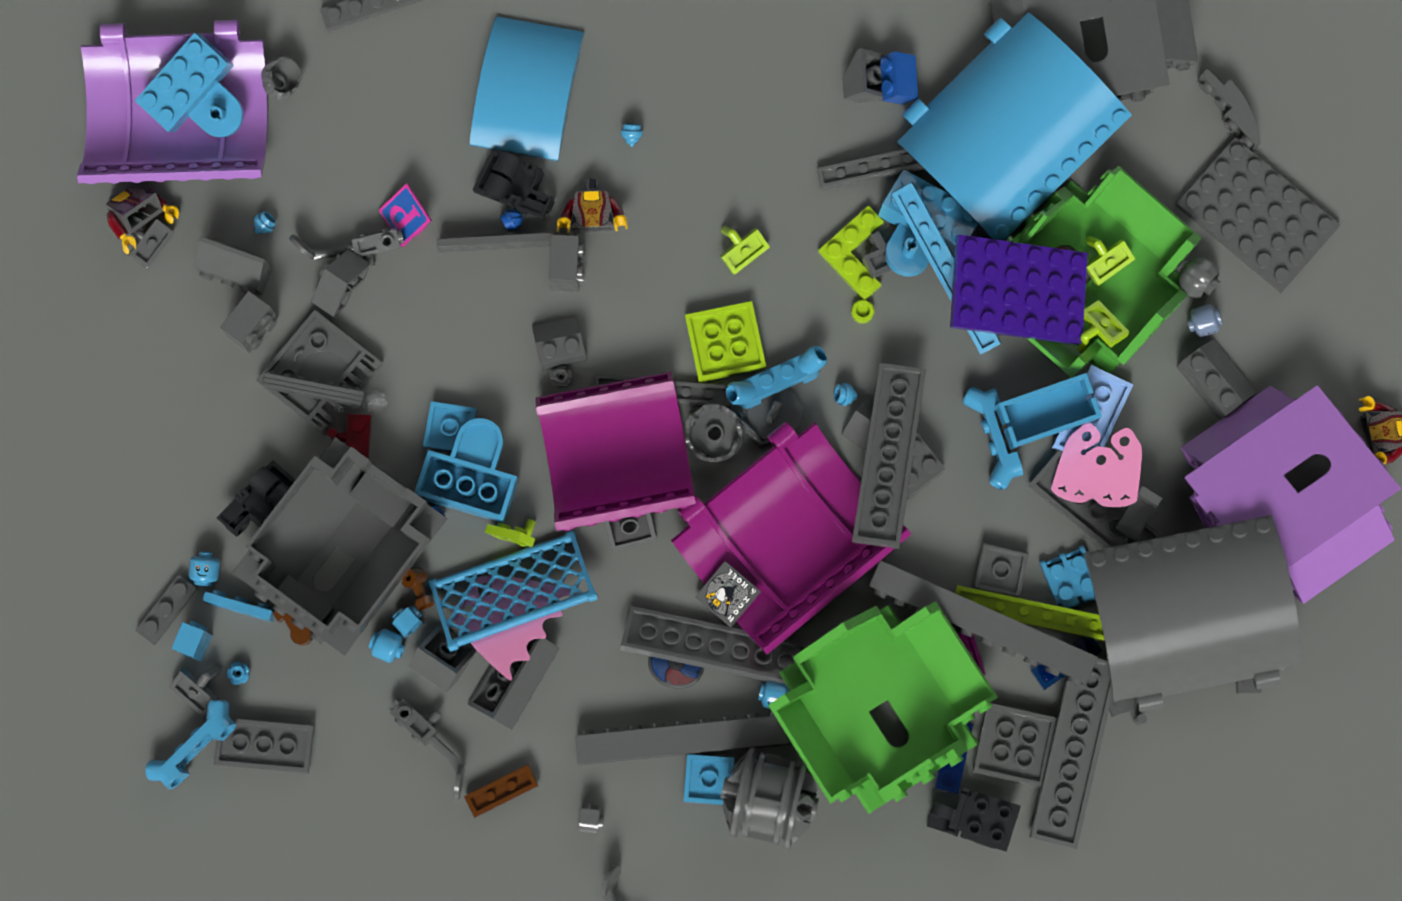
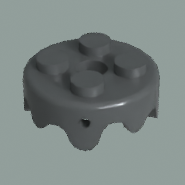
M718 404L704 405L695 413L689 415L686 420V444L692 450L694 456L701 460L715 463L723 462L734 456L742 445L744 438L743 424L738 415L728 407ZM714 427H718L721 430V436L717 440H712L710 437V430Z

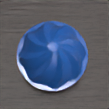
M515 209L505 210L504 214L500 216L508 232L513 229L516 231L522 225L523 216Z

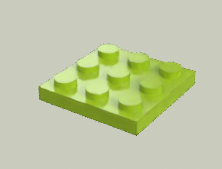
M752 301L685 315L699 382L766 369Z

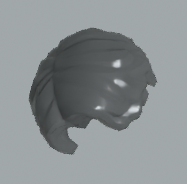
M285 56L273 58L265 65L261 72L263 88L266 94L276 96L278 100L288 99L298 88L303 76L299 65L292 58Z

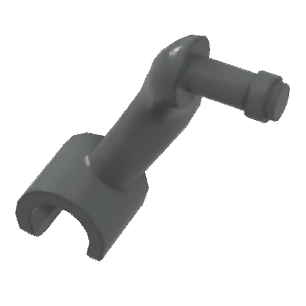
M739 412L743 429L755 444L763 449L764 445L771 444L769 440L761 442L759 435L743 420V415Z

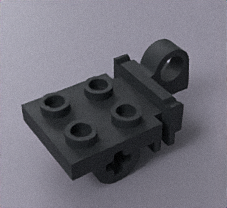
M491 150L472 189L476 194L509 207L515 208L516 206L520 213L526 215L529 213L544 219L546 213L551 212L555 204L551 196L537 191L545 175L542 169L538 168L537 165L532 167L529 162H522L518 157L505 151L499 153Z
M272 460L266 467H261L252 476L249 485L245 489H241V496L237 494L235 499L217 516V520L226 526L227 530L236 537L247 528L250 521H253L260 528L296 479Z
M962 787L956 809L933 802L927 827L952 834L958 837L959 831H962L960 837L1007 852L1020 811V805L974 791L973 797H970L972 791L965 787Z

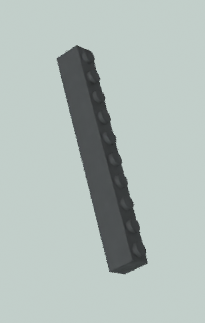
M881 560L870 582L869 587L873 589L872 594L883 599L889 596L895 599L894 604L906 609L909 605L916 608L915 613L936 601L950 624L959 628V633L970 638L974 634L981 638V643L993 647L994 644L1003 647L1002 652L1012 657H1015V654H1019L1025 657L1024 662L1035 667L1039 663L1046 667V672L1057 677L1059 673L1068 676L1067 681L1077 686H1080L1081 683L1087 685L1098 660L1097 656Z
M769 712L768 717H759L758 713L746 714L745 719L735 720V716L721 717V721L712 722V718L698 719V724H688V720L676 721L674 726L665 727V723L651 724V728L642 729L641 725L627 726V731H618L617 727L605 728L604 733L597 734L594 733V730L580 731V735L575 736L579 766L750 749V747L762 748L792 745L773 712Z

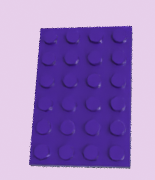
M957 235L955 237L950 328L1075 345L1082 344L1080 337L1083 333L1087 253Z

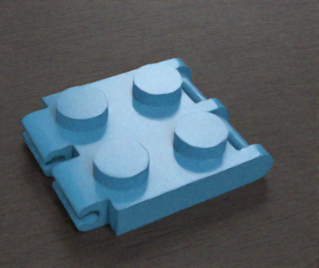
M1083 545L1079 546L1078 550L1067 554L1060 553L1059 557L1046 562L1044 560L1039 561L1055 604H1061L1064 608L1071 609L1079 606L1077 597L1081 598L1083 604L1095 600L1091 579L1084 559L1086 550ZM1080 554V556L1067 560V558ZM1061 561V563L1047 568L1048 565Z

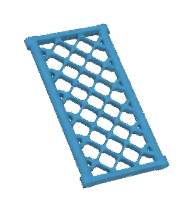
M574 530L567 531L565 535L536 544L533 547L519 550L438 580L434 578L428 581V586L432 591L446 635L447 648L450 652L459 649L460 646L583 602L598 600V594L592 586ZM567 543H573L576 553L572 554L564 551ZM554 549V551L558 552L553 561L542 559L544 551ZM562 555L572 558L567 567L557 564ZM531 556L536 560L531 569L521 567L522 559ZM576 561L580 563L582 569L580 573L571 570ZM540 563L550 566L545 575L535 572ZM510 564L514 568L509 577L498 574L500 571L499 567ZM557 568L565 571L560 580L549 578L553 569ZM517 571L528 573L524 582L520 583L512 580ZM488 572L492 576L486 585L476 582L478 579L477 575ZM568 574L579 577L574 586L563 583ZM533 576L542 579L537 588L527 586V583ZM495 579L506 581L503 588L499 591L490 588ZM585 579L589 591L582 593L578 586ZM466 580L470 584L464 593L454 590L457 582ZM546 582L557 585L551 594L541 591ZM510 584L520 587L515 596L505 594ZM475 586L484 589L479 598L468 596ZM561 587L571 590L569 598L560 601L556 597ZM444 588L447 594L440 601L437 589ZM524 590L534 592L529 602L519 599ZM488 592L498 595L493 604L482 601ZM452 594L462 597L457 606L446 604ZM539 595L549 598L548 605L537 608L533 603ZM501 598L512 600L508 609L504 610L497 607ZM465 600L476 603L472 611L467 612L460 609ZM516 603L527 606L524 614L515 616L511 613ZM481 605L490 608L487 615L483 618L474 615ZM443 608L453 610L448 620L445 618ZM494 611L504 614L503 621L496 624L489 621V618ZM458 613L468 616L461 626L452 623ZM472 619L482 622L481 629L470 632L466 627ZM449 627L460 630L457 638L452 639Z

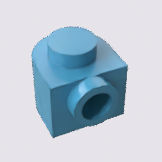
M413 605L405 610L401 608L393 615L394 621L392 625L404 638H407L423 624L420 619L422 614Z

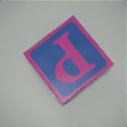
M408 183L378 210L390 229L397 227V230H402L405 243L401 244L402 247L412 238L418 236L432 221Z

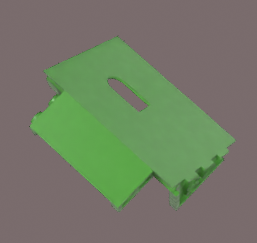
M1117 166L1113 171L1108 169L1100 178L1103 181L1099 187L1095 185L1089 193L1072 179L1065 187H1062L1059 191H1054L1046 199L1048 203L1036 215L1032 213L1024 221L1026 226L1021 233L1014 238L1010 236L1006 240L1050 248L1064 245L1070 246L1078 252L1087 253V261L1090 262L1099 253L1095 247L1086 244L1087 237L1092 236L1101 240L1106 249L1121 239L1125 241L1135 258L1134 261L1099 286L1091 279L1085 287L1084 309L1099 300L1128 329V337L1110 348L1098 335H1095L1089 339L1087 349L1083 353L1077 350L1078 345L1027 338L1071 378L1079 373L1089 362L1108 373H1111L1119 363L1124 365L1138 351V348L1152 336L1188 296L1179 287L1180 273L1176 268L1202 239L1120 166ZM1085 321L1083 322V332L1091 328Z
M935 601L902 623L890 604L880 610L877 606H874L841 623L793 657L795 662L779 672L790 691L768 706L829 803L831 804L837 799L843 802L856 794L867 813L870 814L892 799L895 802L901 800L908 795L906 790L918 782L922 781L923 784H926L936 777L934 772L948 763L952 767L962 761L961 755L979 744L966 723L976 718L973 714L976 711L982 714L993 707L990 702L998 697ZM887 700L908 732V741L900 748L893 747L887 742L869 711Z

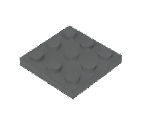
M991 703L993 707L985 711L973 773L1041 788L1057 718Z

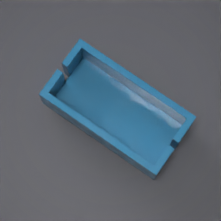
M1087 373L995 405L1001 425H1007L1004 433L1010 450L1101 418L1102 415L1096 398L1086 400V396L1094 393Z

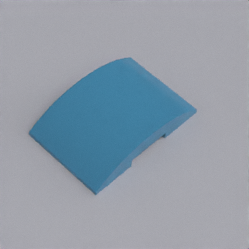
M496 16L480 74L469 145L558 161L584 32Z

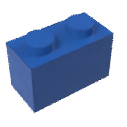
M894 51L881 57L880 69L883 101L905 105L917 100L916 56Z

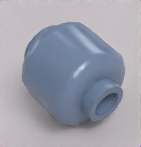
M1211 304L1191 310V318L1187 319L1190 331H1195L1199 337L1217 333L1220 330V325H1223L1218 307L1214 308Z

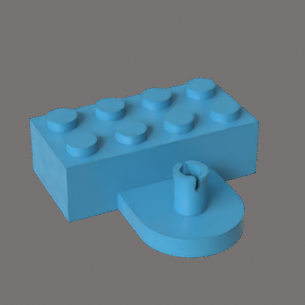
M194 33L135 100L168 132H176L190 117L209 135L227 137L236 133L244 120V110L241 102L220 83L235 65L199 33Z
M903 169L884 200L878 216L897 226L885 249V260L888 266L899 275L912 277L921 274L930 262L892 196V192L911 182L915 184L953 255L955 253V237L959 234L972 236L979 223L950 194Z
M472 419L466 422L458 431L451 456L428 450L414 493L427 502L506 524L519 480L515 475L496 470L504 444L499 427L488 419Z

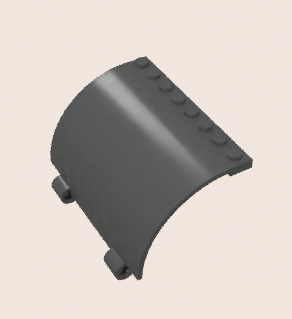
M1272 515L1084 553L1105 640L1113 701L1135 697L1138 711L1143 713L1163 709V696L1247 679L1253 680L1256 690L1280 685L1278 668L1301 664V639L1295 598L1285 555Z

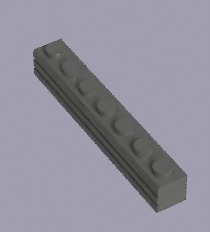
M275 371L265 372L262 383L264 389L363 408L366 393L361 388L354 387V389H350L346 385H340L339 387L334 386V383L331 382L324 384L320 383V380L312 379V381H309L301 376L293 378L290 374L278 375V372Z

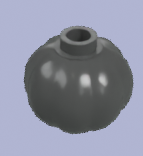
M1195 257L1190 261L1185 259L1177 269L1180 272L1179 287L1192 298H1202L1205 294L1211 296L1221 282L1217 279L1220 273L1216 263L1207 257Z

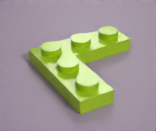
M869 206L818 250L823 259L862 300H867L882 285L876 278H871L868 270L852 254L858 246L884 224V221Z

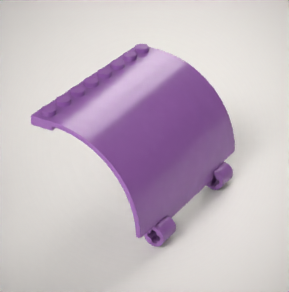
M215 20L214 33H199L235 65L220 83L239 99L244 110L243 123L236 133L227 137H215L206 133L190 117L176 132H168L135 102L136 98L194 33L127 36L125 23L101 24L100 39L102 44L81 45L86 86L87 125L83 162L80 163L77 173L78 183L95 184L109 182L115 184L119 182L139 183L142 181L163 182L166 180L187 181L197 179L207 181L210 179L231 180L234 178L255 179L262 177L268 132V98L261 78V72L265 67L263 39L240 40L239 20Z

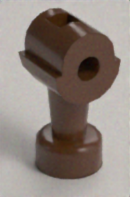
M415 567L409 569L401 583L404 587L413 589L418 598L415 601L418 611H422L432 607L435 602L431 595H426L423 585L427 579V573L422 568Z

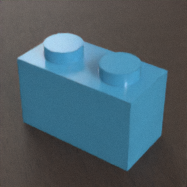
M190 621L189 624L182 622L171 649L202 662L212 635L207 633L208 628L199 623Z

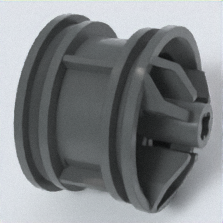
M750 747L748 753L740 758L731 769L729 777H725L721 798L723 799V810L730 830V836L736 837L738 831L743 829V837L758 839L777 845L782 838L785 842V849L790 850L791 844L798 840L808 829L811 819L815 820L819 798H816L817 787L815 779L804 761L801 766L796 767L797 760L779 757L761 752L758 759L755 755L756 748Z

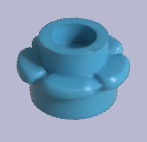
M234 662L227 669V678L230 679L232 684L240 685V683L248 681L250 670L246 664Z

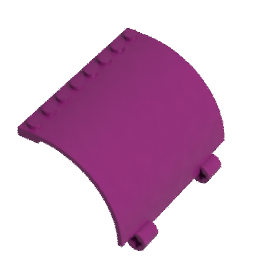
M786 421L783 422L767 436L773 447L704 504L695 495L696 504L688 508L677 509V512L688 526L671 539V542L704 585L720 566L727 562L761 591L737 620V623L766 654H769L895 549L852 542L861 482L838 456L815 422L799 435L796 434ZM904 525L900 544L911 535L908 528Z

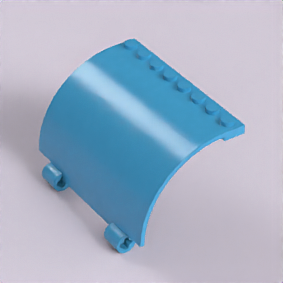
M1029 12L1013 28L1002 18H999L984 33L991 43L927 106L917 99L902 114L913 127L897 141L949 192L992 239L1002 241L1132 116L1101 79L1060 38Z

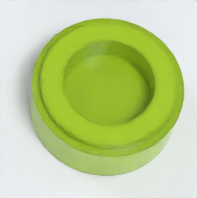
M867 300L856 301L851 309L852 318L860 324L871 321L874 316L872 303Z

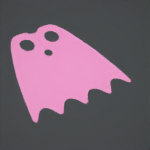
M480 576L476 582L480 584L488 583L492 576ZM513 578L512 580L522 583L525 579ZM495 579L491 586L499 591L503 588L506 581ZM529 580L527 586L537 588L541 582ZM545 583L541 591L551 594L556 586ZM510 584L505 594L515 596L520 587ZM473 587L468 596L479 598V587ZM561 587L556 597L560 599L564 596H570L571 590ZM524 590L519 599L529 602L534 592ZM491 592L482 601L493 604L498 595ZM539 595L533 604L537 608L547 606L549 598ZM501 598L497 607L506 610L509 608L512 600ZM465 600L460 609L469 605L474 607L476 603ZM516 603L511 613L515 616L524 614L527 606ZM481 605L474 615L483 618L489 611L486 610L485 606ZM494 611L489 621L493 624L502 622L504 614ZM562 612L552 613L471 642V644L496 670L508 680H512L510 672L511 663L514 661L530 660L527 651L528 642L533 639L546 638L542 627L543 622L548 618L561 617ZM458 613L454 621L457 625L461 626L467 618L462 617L461 613ZM472 619L466 628L470 632L481 629L482 622Z

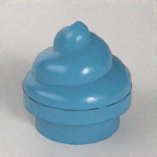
M624 123L623 129L620 131L622 138L625 139L630 147H633L643 136L641 124Z
M266 211L258 213L254 217V233L267 234L272 232L277 224L275 218Z
M849 383L838 384L835 387L834 401L839 403V405L846 406L851 404L853 400H857V392Z

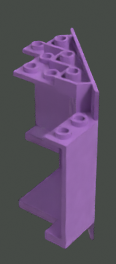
M1318 385L1298 399L1290 398L1282 390L1278 391L1274 387L1269 386L1181 447L1188 464L1195 469L1185 476V479L1194 490V494L1190 499L1204 527L1209 528L1272 515L1285 555L1294 597L1303 604L1394 541L1391 533L1393 530L1392 526L1384 518L1383 513L1385 511L1380 503L1398 492L1401 488L1388 473L1382 461L1375 457L1366 446L1363 438L1353 430L1345 420L1342 412L1332 404ZM1315 454L1326 456L1331 464L1329 472L1297 493L1284 475Z

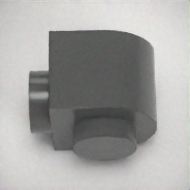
M586 804V808H581L578 832L597 834L598 829H603L604 815H600V805Z

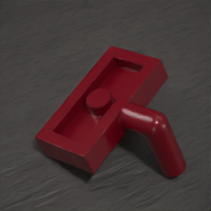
M348 414L347 432L338 433L335 429L331 428L328 430V436L332 441L336 437L341 442H346L348 447L354 448L369 459L372 416Z

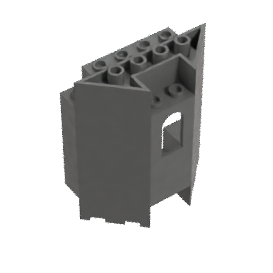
M335 437L320 458L316 456L312 458L245 547L249 551L232 573L255 589L254 595L264 603L267 599L275 605L272 608L279 614L284 616L287 613L293 617L291 622L298 628L303 630L306 627L312 631L310 637L320 644L323 641L327 642L345 656L447 518L429 506L424 499L409 488L406 489L374 466L369 459L354 448L348 447ZM336 546H338L355 559L331 590L320 591L314 585V576Z

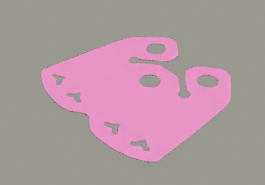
M1086 423L1069 436L1064 446L1051 487L1053 493L1058 497L1076 503H1083L1094 499L1100 505L1106 507H1123L1135 503L1139 490L1142 446L1134 432L1129 428H1124L1112 436L1111 444L1124 456L1122 460H1119L1111 448L1099 446L1082 455L1081 451L1083 449L1086 450L1099 442L1101 437L1100 432L1093 424ZM1084 432L1092 434V438L1089 441L1082 439ZM1124 436L1130 440L1127 446L1120 445V439ZM1100 455L1106 457V462L1103 465H1099L1096 462L1097 457ZM1065 486L1067 492H1064L1063 489L1058 488ZM1078 490H1080L1082 493H1084V495H1075V493H1077ZM1108 494H1110V497L1112 498V500H1110L1109 498H1103V497H1104V496H1107ZM1124 494L1130 497V499L1125 498L1124 500H1121Z

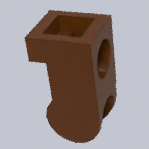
M277 611L273 612L278 622H286L291 631V640L299 646H306L312 642L313 638L310 637L312 631L306 627L303 630L298 628L291 622L293 617L287 613L282 616Z

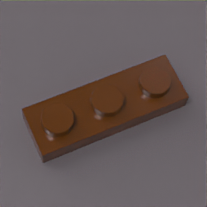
M526 765L464 796L474 818L538 787V784L529 765Z

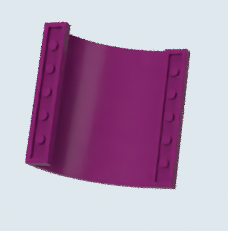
M672 371L535 397L536 411L541 423L551 479L556 531H569L584 525L594 526L605 521L616 522L621 518L631 516L637 518L652 512L663 513L673 508L684 509L696 504Z

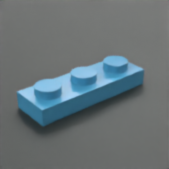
M213 590L212 593L205 592L202 601L207 604L274 622L275 616L273 611L270 610L271 606L263 603H257V606L248 604L249 600L235 596L234 600L226 598V593Z

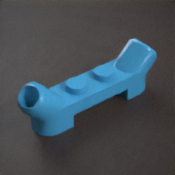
M811 346L803 354L743 381L730 382L726 388L727 399L732 405L749 409L761 404L762 399L800 382L806 384L816 379L820 374L821 368L827 364L826 353L821 347Z
M973 386L968 389L963 399V404L982 415L981 427L984 434L988 433L990 439L988 448L991 455H995L997 460L989 477V483L997 489L1004 490L1008 488L1012 478L1023 475L1022 465L1017 452L1010 454L1007 452L995 416L997 413L995 405L1001 403L996 389L993 388L983 392Z
M210 700L207 703L206 722L194 729L190 734L191 737L185 743L177 746L173 751L174 754L168 760H150L147 763L145 775L148 780L162 781L168 790L181 784L190 775L185 766L212 739L224 741L236 728V724L229 717L230 704L225 700Z

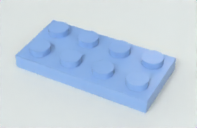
M1093 365L1090 366L1087 376L1094 393L1086 396V400L1096 398L1102 417L1089 423L1095 426L1100 432L1101 437L1099 442L1086 450L1083 449L1081 451L1082 455H1085L1086 452L1097 446L1105 447L1133 387V384ZM1082 425L1060 432L1052 449L1063 452L1069 436ZM1090 432L1082 434L1084 441H1089L1092 438Z

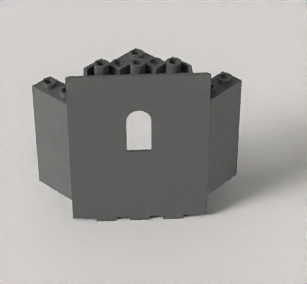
M990 0L994 23L999 18H1002L1013 28L1029 12L1060 38L1101 79L1119 101L1131 99L1132 102L1143 101L1146 96L1154 93L1155 88L1170 85L1167 69L1175 68L1177 71H1186L1190 69L1191 65L1199 62L1188 0ZM1103 17L1108 54L1104 60L1093 62L1085 54L1080 21Z

